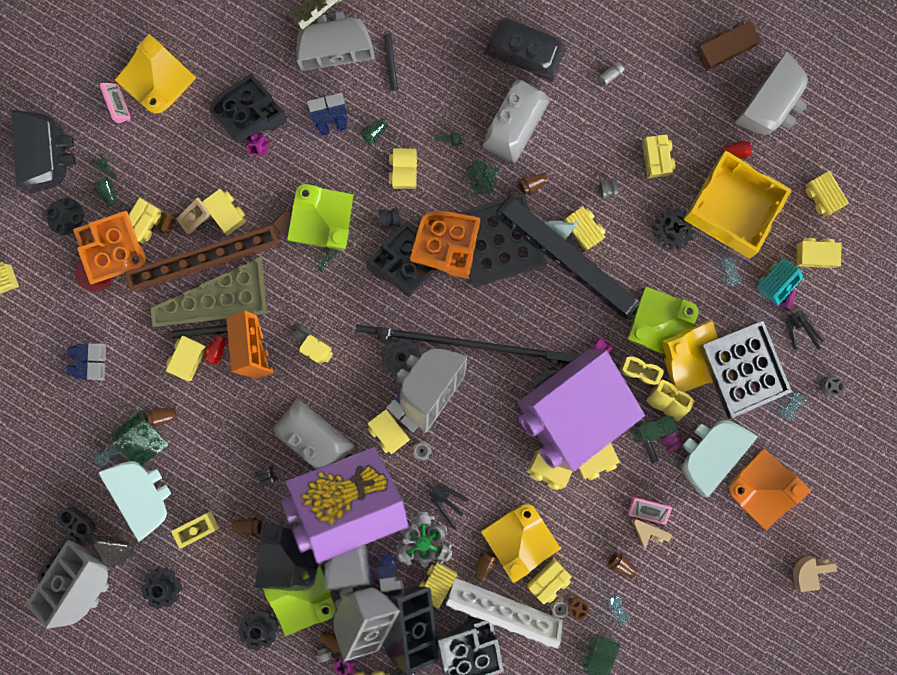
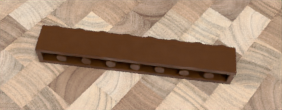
M270 225L124 273L130 291L138 292L279 247L281 243L276 228Z

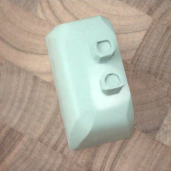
M728 420L719 421L710 429L700 424L694 431V433L702 438L697 444L691 438H688L682 445L690 453L682 464V471L687 480L702 497L708 498L758 437L740 425Z
M129 461L99 472L101 479L138 542L154 531L165 520L167 511L163 500L171 492L166 485L157 490L154 487L153 483L162 479L157 469L146 473L139 463Z

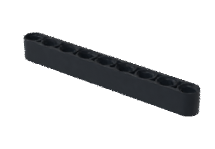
M507 196L496 210V213L505 222L623 318L628 319L640 304L633 295L515 198Z

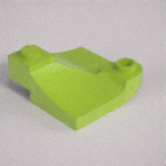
M308 184L300 185L295 193L287 241L345 250L354 194L323 189ZM302 191H308L309 196L304 197L302 195Z
M645 287L626 340L666 356L662 341L676 336L678 332L693 327L698 317V307L692 302ZM687 308H690L692 310L691 315H688L686 313Z
M320 563L316 582L307 590L286 591L263 588L268 603L272 606L285 636L329 620L336 613L332 591L325 589V574ZM323 607H327L329 609V613H324L322 610Z

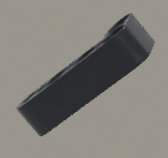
M66 508L57 514L58 523L69 532L37 575L39 583L66 541L72 539L75 543L84 547L96 529L95 522L77 508ZM67 512L72 516L71 521L66 519ZM82 523L87 526L86 533L81 530Z

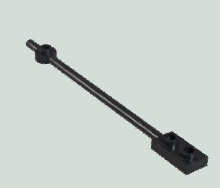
M356 324V332L378 335V339L382 340L397 337L540 357L549 359V363L560 364V361H566L569 364L580 356L577 354Z

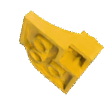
M148 34L136 47L137 50L132 59L115 81L149 112L157 114L172 105L196 77L155 38ZM152 100H156L155 105H151Z
M707 321L678 332L676 336L662 341L666 354L664 360L671 384L678 391L687 392L713 382L699 348L700 345L718 339L713 321ZM721 353L722 361L726 362V357Z
M530 504L518 506L481 530V533L513 583L530 573L536 566L561 549L536 509ZM530 511V517H524V512Z

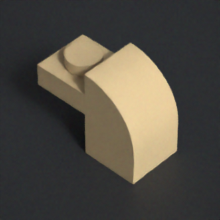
M812 556L801 558L793 570L795 589L800 592L820 590L818 574L836 572V563L829 561L828 558L817 559V562L816 558Z

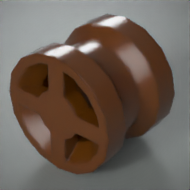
M576 597L569 601L568 611L573 618L580 620L587 616L589 609L583 599Z

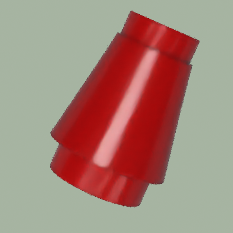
M742 140L722 148L723 153L727 151L739 159H747L748 156H752L750 141Z
M216 335L215 339H213L203 353V360L213 365L221 362L227 340Z

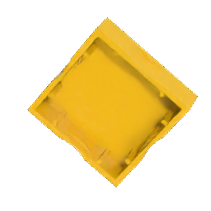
M725 151L716 161L683 220L750 259L759 252L770 231L774 218L780 213L792 190L771 177L757 172L746 162Z

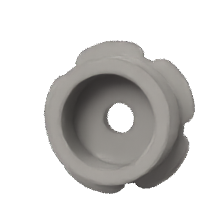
M421 441L413 446V455L416 459L423 461L429 458L432 450L428 443Z
M563 599L555 600L550 606L552 615L556 618L566 617L569 604L564 602Z
M328 648L319 649L314 658L317 659V663L333 659L331 654L333 652L329 651Z

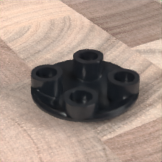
M69 197L56 201L51 207L47 208L45 213L49 227L59 235L74 233L73 229L80 227L84 220L82 206L76 200Z

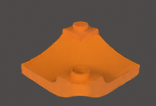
M127 211L73 229L79 244L77 249L90 284L125 274L124 272L142 267L146 263L143 248L138 243ZM135 256L139 258L138 263L134 261Z
M447 211L427 213L422 218L410 257L411 262L442 270L451 276L468 279L481 222L480 218Z
M764 448L734 477L728 489L734 501L766 531L789 509L799 504L811 491L797 476L786 469ZM739 487H742L743 492L741 494L737 492Z

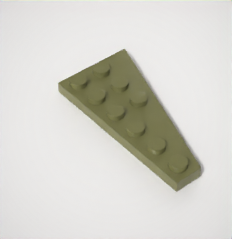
M307 0L287 15L292 22L303 30L332 5H336L342 0Z
M262 257L152 307V327L222 320L242 311L255 315L268 314Z

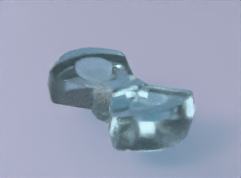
M732 257L723 259L720 265L727 271L726 283L732 286L737 285L742 278L737 273V268L735 267L736 259Z
M798 393L793 394L791 402L781 410L783 417L787 420H795L796 411L800 406H804L807 403L805 397Z
M111 442L109 447L105 448L103 452L95 454V462L100 466L106 465L112 456L122 453L121 445L117 442Z
M618 596L612 597L608 604L613 610L612 614H615L618 624L626 625L629 623L631 616L623 610L622 598Z

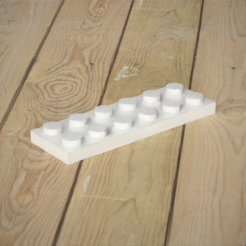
M455 578L451 586L447 606L468 613L472 617L488 621L490 624L506 628L508 631L524 635L528 639L539 641L546 646L558 649L561 642L562 619Z

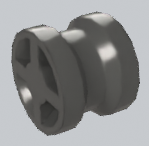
M615 178L610 181L600 180L599 187L602 199H607L609 196L613 198L618 197V185Z
M297 323L295 331L291 332L289 336L303 344L307 336L313 335V332Z
M826 377L821 381L820 387L825 395L837 396L844 391V382L839 377Z

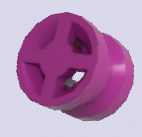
M601 337L591 349L605 350L609 353L614 346L607 344L605 339Z
M677 430L666 434L660 439L662 443L666 444L668 453L675 451L685 443L679 438Z

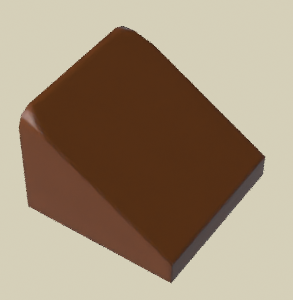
M285 209L272 223L288 238L291 214Z
M162 212V219L156 229L169 234L176 216L169 212Z

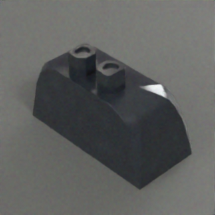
M505 17L497 20L483 54L553 81L566 47L562 40Z
M12 110L17 187L29 193H35L60 185L65 178L67 166L76 164L75 155L73 153L66 154L65 150L67 147H74V138L71 135H64L61 125L47 115Z
M406 587L385 594L400 611L383 642L388 657L407 675L439 660L431 588Z

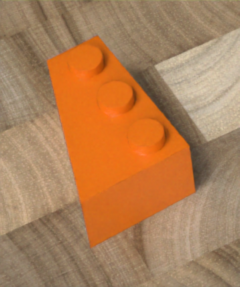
M242 311L226 317L231 372L253 379L273 374V368H269L266 359L269 356L268 351H264L261 342L263 334L257 315Z

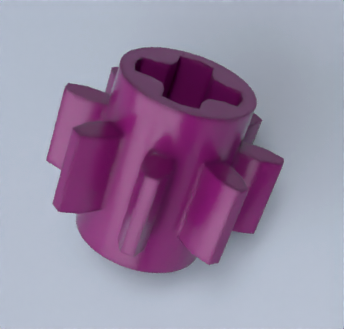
M255 133L245 140L248 143L245 148L252 156L260 158L262 154L265 155L269 151L267 146L270 142L262 134Z
M340 655V660H333V663L336 665L332 671H335L338 675L356 673L354 666L357 662H353L352 659L344 662L342 655ZM342 665H347V669H343Z

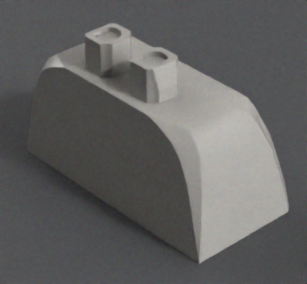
M336 12L333 14V21H327L326 15H320L316 18L315 24H309L303 30L300 29L297 37L296 56L301 71L375 59L373 46L363 21L358 18H345L343 12Z
M788 52L775 63L735 121V124L762 135L773 133L780 125L788 129L794 125L797 119L789 113L793 110L800 115L807 106L800 97L807 86L808 78L802 67Z
M516 80L497 112L482 147L513 164L517 163L550 102L548 96L523 80Z
M431 349L420 358L413 355L408 358L406 366L412 369L410 373L404 369L398 372L397 381L403 384L400 390V406L404 413L424 432H428L464 379L467 356L444 349Z
M296 399L273 426L276 436L316 469L345 459L346 455L350 454L355 448V445L300 399Z
M68 540L27 602V607L46 629L74 624L82 619L90 608H96L99 603L98 595L100 592H106L108 589V568L91 551Z
M365 544L327 559L325 589L337 591L349 587L357 588L372 585L368 552Z
M352 587L342 589L340 592L341 598L335 603L337 612L334 616V631L345 662L379 651L400 611L386 595L372 587L353 591Z

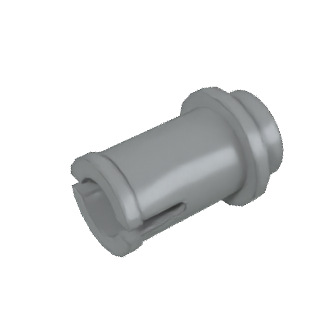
M613 62L612 66L600 74L599 77L607 85L618 75L621 76L625 70L620 62Z

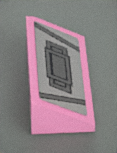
M100 83L99 86L111 118L116 123L129 120L130 114L119 85Z
M632 496L628 515L666 525L672 507Z

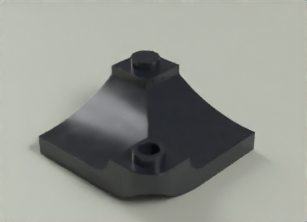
M252 74L219 94L210 107L212 118L226 130L236 143L260 131H274L287 122L284 111L274 102L272 95Z
M408 222L381 244L380 249L367 260L366 268L378 279L389 282L407 297H410L441 270L411 262L410 257L418 231Z
M264 523L260 540L255 587L286 591H304L311 588L316 582L319 567L312 549L301 552L292 529L285 528L283 525Z
M469 616V620L461 626L436 637L442 661L443 675H496L504 672L494 626L488 621Z

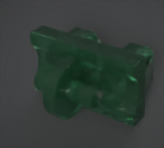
M476 159L472 161L473 165L465 170L469 179L477 176L480 182L472 185L475 195L494 193L492 183L497 182L495 175L499 173V169H492L491 164L484 165L482 160L478 161Z

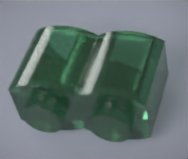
M665 416L652 419L649 422L636 424L630 429L634 443H644L674 434L677 431V426L673 416Z
M596 634L594 638L591 637L588 645L590 653L584 657L582 662L585 674L610 675L620 643Z

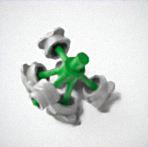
M427 512L417 513L416 517H411V520L415 522L400 530V533L403 534V543L409 544L417 541V545L412 548L407 545L403 547L397 545V559L401 563H406L407 566L411 565L410 560H418L422 567H428L429 562L436 558L439 559L438 564L440 565L445 560L448 561L452 555V550H450L451 543H447V545L440 544L438 547L430 544V541L443 543L447 528L444 525L440 526L435 522H431L435 518L434 516H429ZM427 526L430 527L427 531L428 537L425 536V527ZM418 527H421V537L420 531L417 529Z

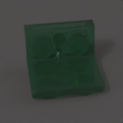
M143 410L112 432L113 444L129 460L139 463L140 466L144 465L168 446V442L149 424L147 414Z

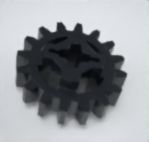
M670 208L668 214L662 212V218H656L659 224L653 226V228L658 230L654 235H659L660 237L657 242H664L662 247L669 245V249L672 250L676 246L677 250H680L682 245L684 247L689 245L687 240L692 241L694 239L691 234H695L696 230L692 229L693 225L683 220L687 211L680 213V208H677L673 212L672 208ZM668 219L667 226L662 228L664 221ZM673 226L674 228H681L677 232L669 230ZM687 230L685 237L681 239L683 231Z

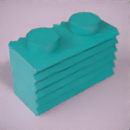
M782 259L779 263L777 262L772 266L771 272L766 277L764 276L759 280L757 288L761 295L776 305H780V302L803 279V275L799 268Z

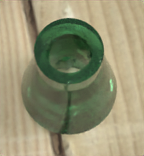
M381 118L364 127L360 134L364 141L371 145L376 143L389 125L385 119Z
M108 177L93 183L95 186L94 190L108 207L118 203L112 181H109Z

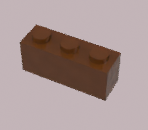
M751 20L745 24L742 21L733 26V30L729 32L724 30L716 35L717 38L713 40L709 38L701 42L696 53L707 72L756 47L761 39Z

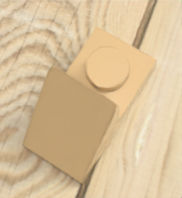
M196 198L177 218V221L184 231L190 234L202 222L210 220L212 217L202 201Z
M632 518V524L642 547L646 548L651 534L653 535L652 539L663 543V540L670 541L672 534Z

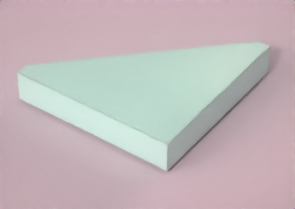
M563 221L544 222L565 240L578 224L577 221L574 223H565Z

